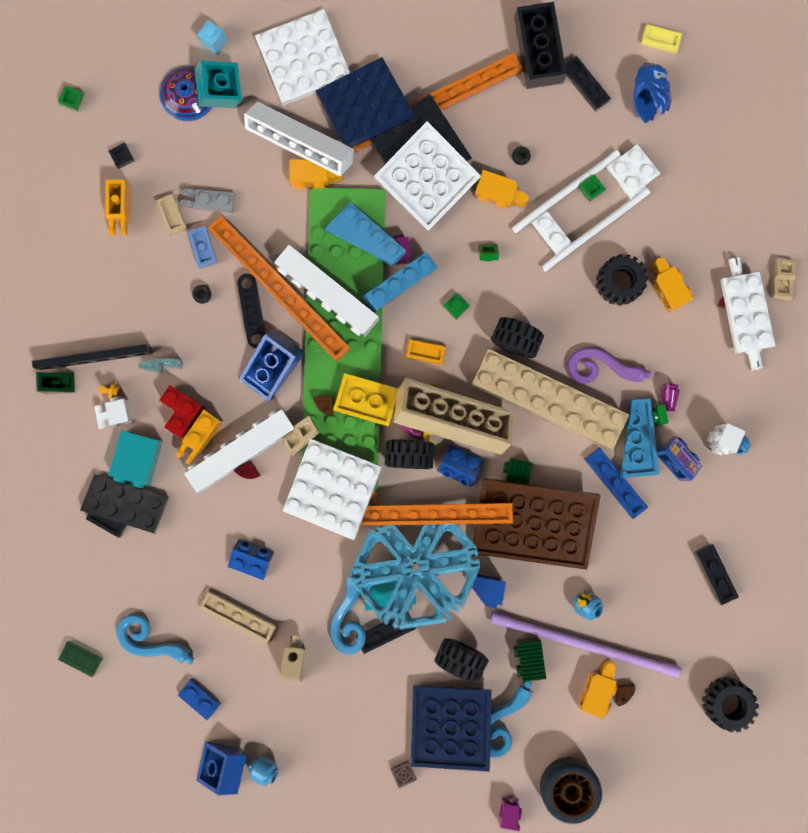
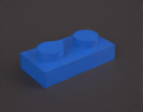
M193 679L177 695L206 720L211 717L221 704Z

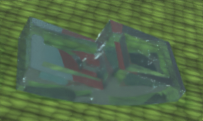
M153 359L140 363L138 368L162 373L163 366L182 369L183 362L178 359Z

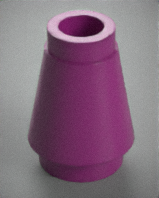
M663 384V388H661L663 405L665 404L666 411H675L680 389H678L679 384Z

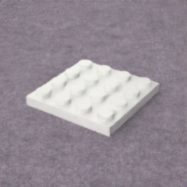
M324 9L255 35L282 105L316 93L317 89L350 73Z
M428 121L374 176L427 232L481 177Z
M310 439L283 511L355 540L382 466Z

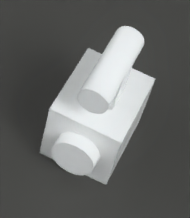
M122 397L111 398V402L105 403V412H103L102 405L94 406L99 429L107 428L105 420H108L109 426L114 427L133 423L129 400L122 399Z

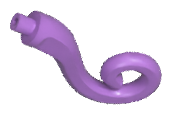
M586 347L575 351L567 362V371L570 377L582 384L594 381L599 373L597 364L592 360L584 362V366L590 369L589 375L584 376L578 372V362L586 357L601 360L625 380L643 382V378L651 377L650 370L644 371L643 367L626 366L609 353L593 347Z

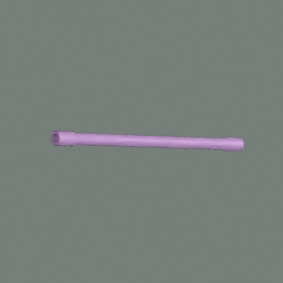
M493 612L490 623L516 629L659 671L672 677L678 678L681 672V667L656 661L513 619L500 613Z

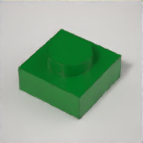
M64 86L58 103L63 107L78 112L84 93Z
M595 174L578 187L589 202L606 190Z
M478 244L480 261L491 262L499 260L497 244Z
M457 292L443 305V308L455 320L470 307Z
M665 404L652 407L653 422H656V426L668 424Z

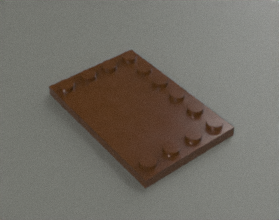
M483 478L479 504L513 503V523L476 524L473 544L477 547L478 555L587 570L601 495L598 493Z

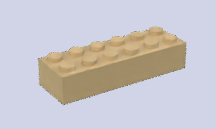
M408 378L403 381L397 390L393 423L500 455L512 444L513 411Z

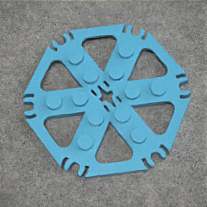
M457 524L423 525L414 547L398 530L400 525H385L384 527L374 525L377 532L371 527L353 565V574H360L361 576L358 579H353V582L356 584V589L381 622L384 618V623L388 624L389 620L393 618L395 619L393 626L395 628L399 626V629L447 622L442 615L445 614V617L451 620L452 618L448 613L451 609L460 613L459 607L456 604L463 610L479 572L480 563L479 560L471 559L474 556H478L477 547ZM446 531L452 532L463 545L461 550L434 554L442 534ZM377 542H382L396 559L367 564L368 556ZM416 563L418 564V566H421L418 568V571H414L413 569L414 564ZM463 571L467 574V578L460 594L457 596H452L436 576ZM398 581L387 606L381 607L370 594V587L376 584ZM418 588H420L435 607V613L430 616L410 618L408 610Z

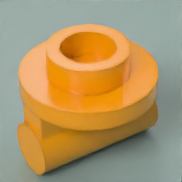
M113 381L111 386L106 384L99 387L100 393H109V400L118 397L120 386H117L116 381Z

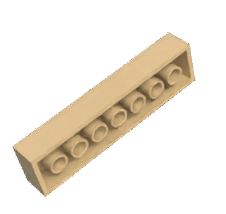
M490 349L487 350L471 384L472 387L606 450L614 449L629 414Z

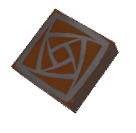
M409 760L391 768L398 788L417 780Z

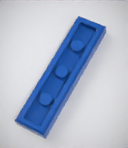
M600 447L584 458L631 519L636 518L648 508L627 480L620 478L621 473Z

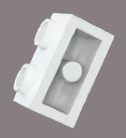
M728 423L716 425L707 436L706 441L708 443L706 447L711 448V452L719 456L737 453L746 431Z

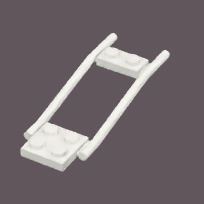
M638 144L622 156L616 149L541 204L511 229L516 234L530 222L532 223L533 227L554 254H556L541 266L543 271L547 272L571 252L648 196L650 191L645 186L658 177L660 172ZM606 168L630 200L571 243L546 210L594 174Z

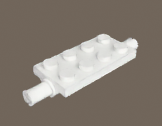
M741 257L728 260L731 277L723 278L720 282L735 354H748L751 371L763 369L760 355L761 349L775 347V341L760 272L743 273Z

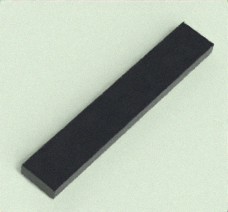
M145 344L32 361V368L47 370L151 355L152 348Z

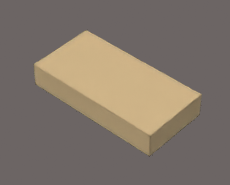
M173 193L155 200L170 236L188 229Z

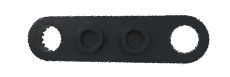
M245 273L237 280L247 342L252 348L257 349L259 343L254 344L252 337L255 334H260L263 338L266 331L257 281L253 275ZM245 279H251L252 286L243 288L242 282Z

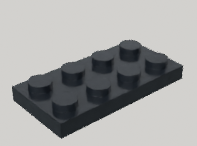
M94 474L80 511L155 534L169 498Z

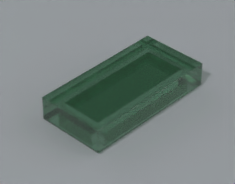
M68 641L58 660L90 677H94L103 658Z

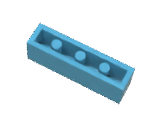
M426 252L369 291L362 299L368 308L375 313L434 272L438 267L428 252Z

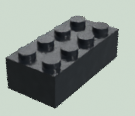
M554 2L517 7L514 20L526 89L562 84L567 72Z

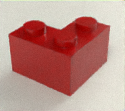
M172 385L167 387L159 399L161 403L175 411L164 428L182 439L185 438L202 411L206 409L205 406Z

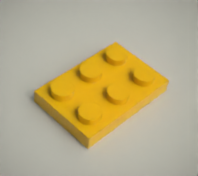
M344 373L333 410L390 427L398 388Z

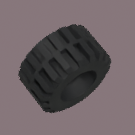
M619 254L616 257H611L600 268L599 274L596 276V280H598L596 288H600L598 291L599 295L603 294L605 301L610 300V304L617 303V306H621L624 303L627 305L642 295L643 290L646 289V282L648 281V276H645L647 269L642 268L644 265L642 261L638 263V258L634 256L631 259L629 254L625 256ZM614 271H623L630 277L631 286L629 289H620L614 284L612 279Z
M500 317L491 341L496 346L510 353L525 358H535L543 341L544 334L534 326L520 320Z
M417 440L386 441L385 466L404 469H432L435 444Z
M452 638L443 639L434 659V662L446 672L471 683H479L489 661L480 651Z
M724 677L723 680L716 679V684L711 682L709 684L711 688L704 691L707 694L706 697L703 696L702 701L705 702L703 709L707 711L705 712L706 716L721 729H726L728 732H733L734 730L742 732L741 728L746 730L749 728V723L753 725L755 722L753 720L754 716H758L756 709H759V704L755 702L758 699L753 694L754 692L745 684L733 678ZM730 695H737L738 706L736 710L731 714H723L722 704L725 698Z

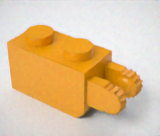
M289 159L290 184L292 188L297 190H304L306 187L321 189L329 187V183H339L343 180V174L338 176L307 159Z
M483 170L474 195L478 197V200L495 203L497 207L502 209L506 207L510 209L511 205L522 208L529 201V195L516 190L518 185L515 180Z
M106 180L105 216L109 221L110 236L116 235V223H121L120 231L122 236H127L128 223H131V186L126 180Z
M658 257L651 266L656 275L652 285L666 310L670 313L693 300V293L690 287L685 285L681 271L676 269L675 266L671 268L665 258Z
M203 410L182 440L183 445L176 456L181 458L190 447L193 451L188 456L186 463L191 465L198 454L206 449L223 424V421L210 412Z
M603 661L599 672L593 671L589 673L578 704L581 711L604 719L605 714L609 713L611 703L609 702L617 691V681L614 679L616 665L612 661Z

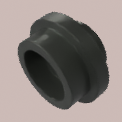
M519 146L513 150L512 160L515 164L525 165L529 162L531 153L526 147ZM523 154L524 158L519 159L518 155Z
M198 285L194 288L192 296L197 303L205 304L211 299L212 292L206 285ZM205 292V297L200 298L199 294Z

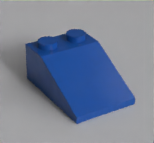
M276 330L268 332L263 336L239 380L269 402L295 369L305 352Z

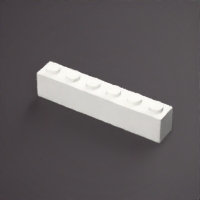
M258 101L244 113L245 129L338 176H341L353 163V148Z
M288 245L274 262L278 267L276 270L284 277L286 275L292 278L291 282L299 289L301 287L307 290L306 294L315 301L317 298L322 302L321 307L327 312L332 310L336 313L335 318L342 324L347 322L352 326L350 330L357 336L362 334L366 337L379 321V317L292 246Z
M278 409L268 414V419L257 421L252 425L253 429L250 431H242L236 435L237 439L233 442L227 441L220 446L221 450L218 452L207 454L204 457L205 460L200 464L196 462L187 468L189 471L185 473V476L196 493H202L295 430L285 411L282 409L280 411Z

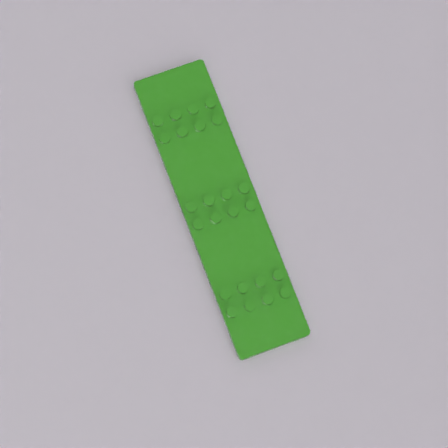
M311 188L308 260L368 308L362 298L383 282L384 261L364 250L356 248V246L339 239V237L327 233L325 228L351 202L385 232V190ZM307 295V304L351 350L336 362L306 331L303 419L311 416L319 433L315 436L314 440L379 465L380 424L334 410V416L326 415L316 407L313 397L333 396L334 409L344 373L381 384L383 307L375 312L379 317V321L367 336L364 337L362 334L357 336L350 330L352 326L347 322L342 324L335 318L336 313L332 310L327 312L321 307V301L317 298L314 301ZM307 445L302 449V459L306 451ZM378 480L374 488V491L378 488Z

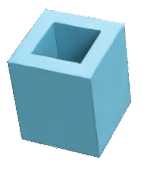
M207 20L197 34L201 45L216 55L227 41L224 30Z

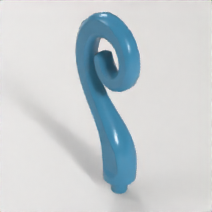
M350 569V577H346V595L336 609L330 624V637L333 645L338 651L346 655H352L360 651L366 640L365 630L357 622L346 623L342 630L344 637H348L351 631L354 630L357 633L355 643L346 644L340 634L341 622L360 595L355 587L356 584L353 582V579H358L359 577L358 574H353V569Z
M129 614L123 617L117 625L116 635L118 642L127 652L142 657L165 655L174 658L181 664L185 661L189 665L195 660L194 657L189 655L191 650L180 644L163 643L152 646H139L133 643L127 635V628L130 624L139 623L142 627L140 633L133 632L131 634V638L135 641L145 640L150 633V623L142 615Z
M528 681L524 682L523 686L519 685L509 702L491 711V724L500 718L519 711L528 703L533 693L530 690L532 682ZM494 727L491 730V739H495L498 736L504 738L502 746L498 748L490 746V757L492 758L504 756L511 748L512 736L504 727Z

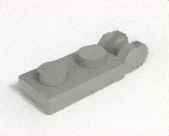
M185 188L181 190V194L195 197V202L180 200L182 207L233 213L235 194L232 192Z

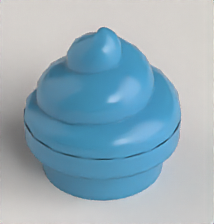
M747 436L743 437L736 454L742 455L750 450L751 445Z

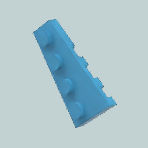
M351 202L325 228L327 233L333 234L345 242H349L356 246V248L364 250L392 266L406 254V250Z
M651 398L630 400L620 478L659 475Z

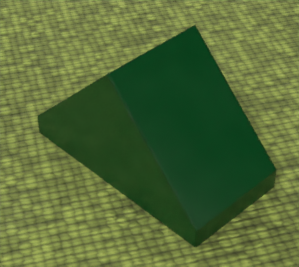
M36 372V392L43 394L74 393V373Z

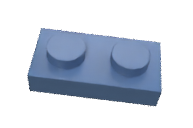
M204 226L188 231L198 268L201 269L217 264L207 227Z

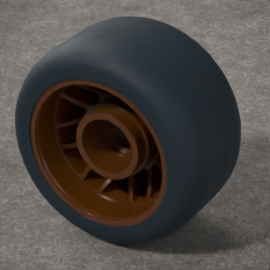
M564 757L553 761L544 770L540 780L542 800L549 813L561 822L568 824L585 822L599 809L602 800L600 781L593 769L580 759ZM574 785L571 791H565L568 786Z

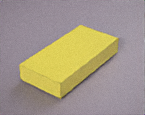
M646 24L641 44L677 53L683 33Z

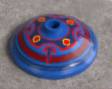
M181 66L173 69L164 77L160 85L159 97L163 108L170 116L180 121L198 120L204 117L212 108L199 106L194 70L196 67ZM184 86L188 87L186 90H182Z

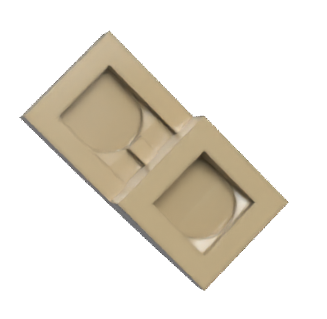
M776 259L772 282V299L791 301L794 298L793 280L796 278V260Z
M311 416L297 423L294 426L295 430L282 438L290 455L298 453L309 443L310 439H314L319 433Z

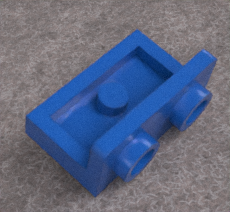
M449 445L437 471L445 477H450L460 482L464 486L472 487L478 478L484 461Z
M238 539L232 549L228 567L264 580L274 552L265 547Z

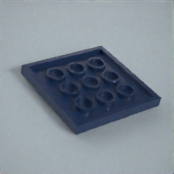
M383 57L316 90L341 142L351 148L414 117L410 105Z
M414 685L411 767L490 772L492 689Z

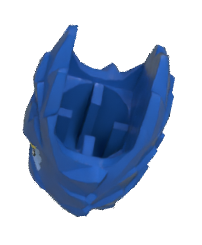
M644 62L643 66L639 67L634 82L635 111L644 123H648L649 120L653 121L657 109H659L662 115L665 111H669L672 102L670 82L667 80V70L656 63Z

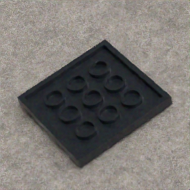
M430 94L411 107L414 117L369 139L386 164L428 121L467 162L472 159Z

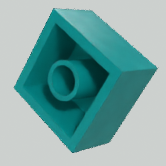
M204 60L198 63L194 70L199 106L236 108L242 101L238 63Z

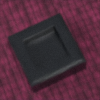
M126 143L108 151L118 169L135 161Z

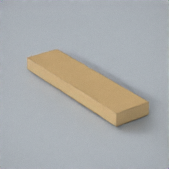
M210 590L207 591L199 606L201 610L267 644L277 627L276 624Z

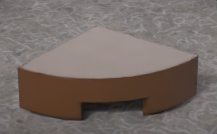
M333 396L313 397L316 407L322 413L334 416Z
M635 684L617 685L616 703L618 707L625 705L635 693Z

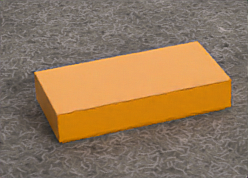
M409 339L405 358L443 365L446 346Z

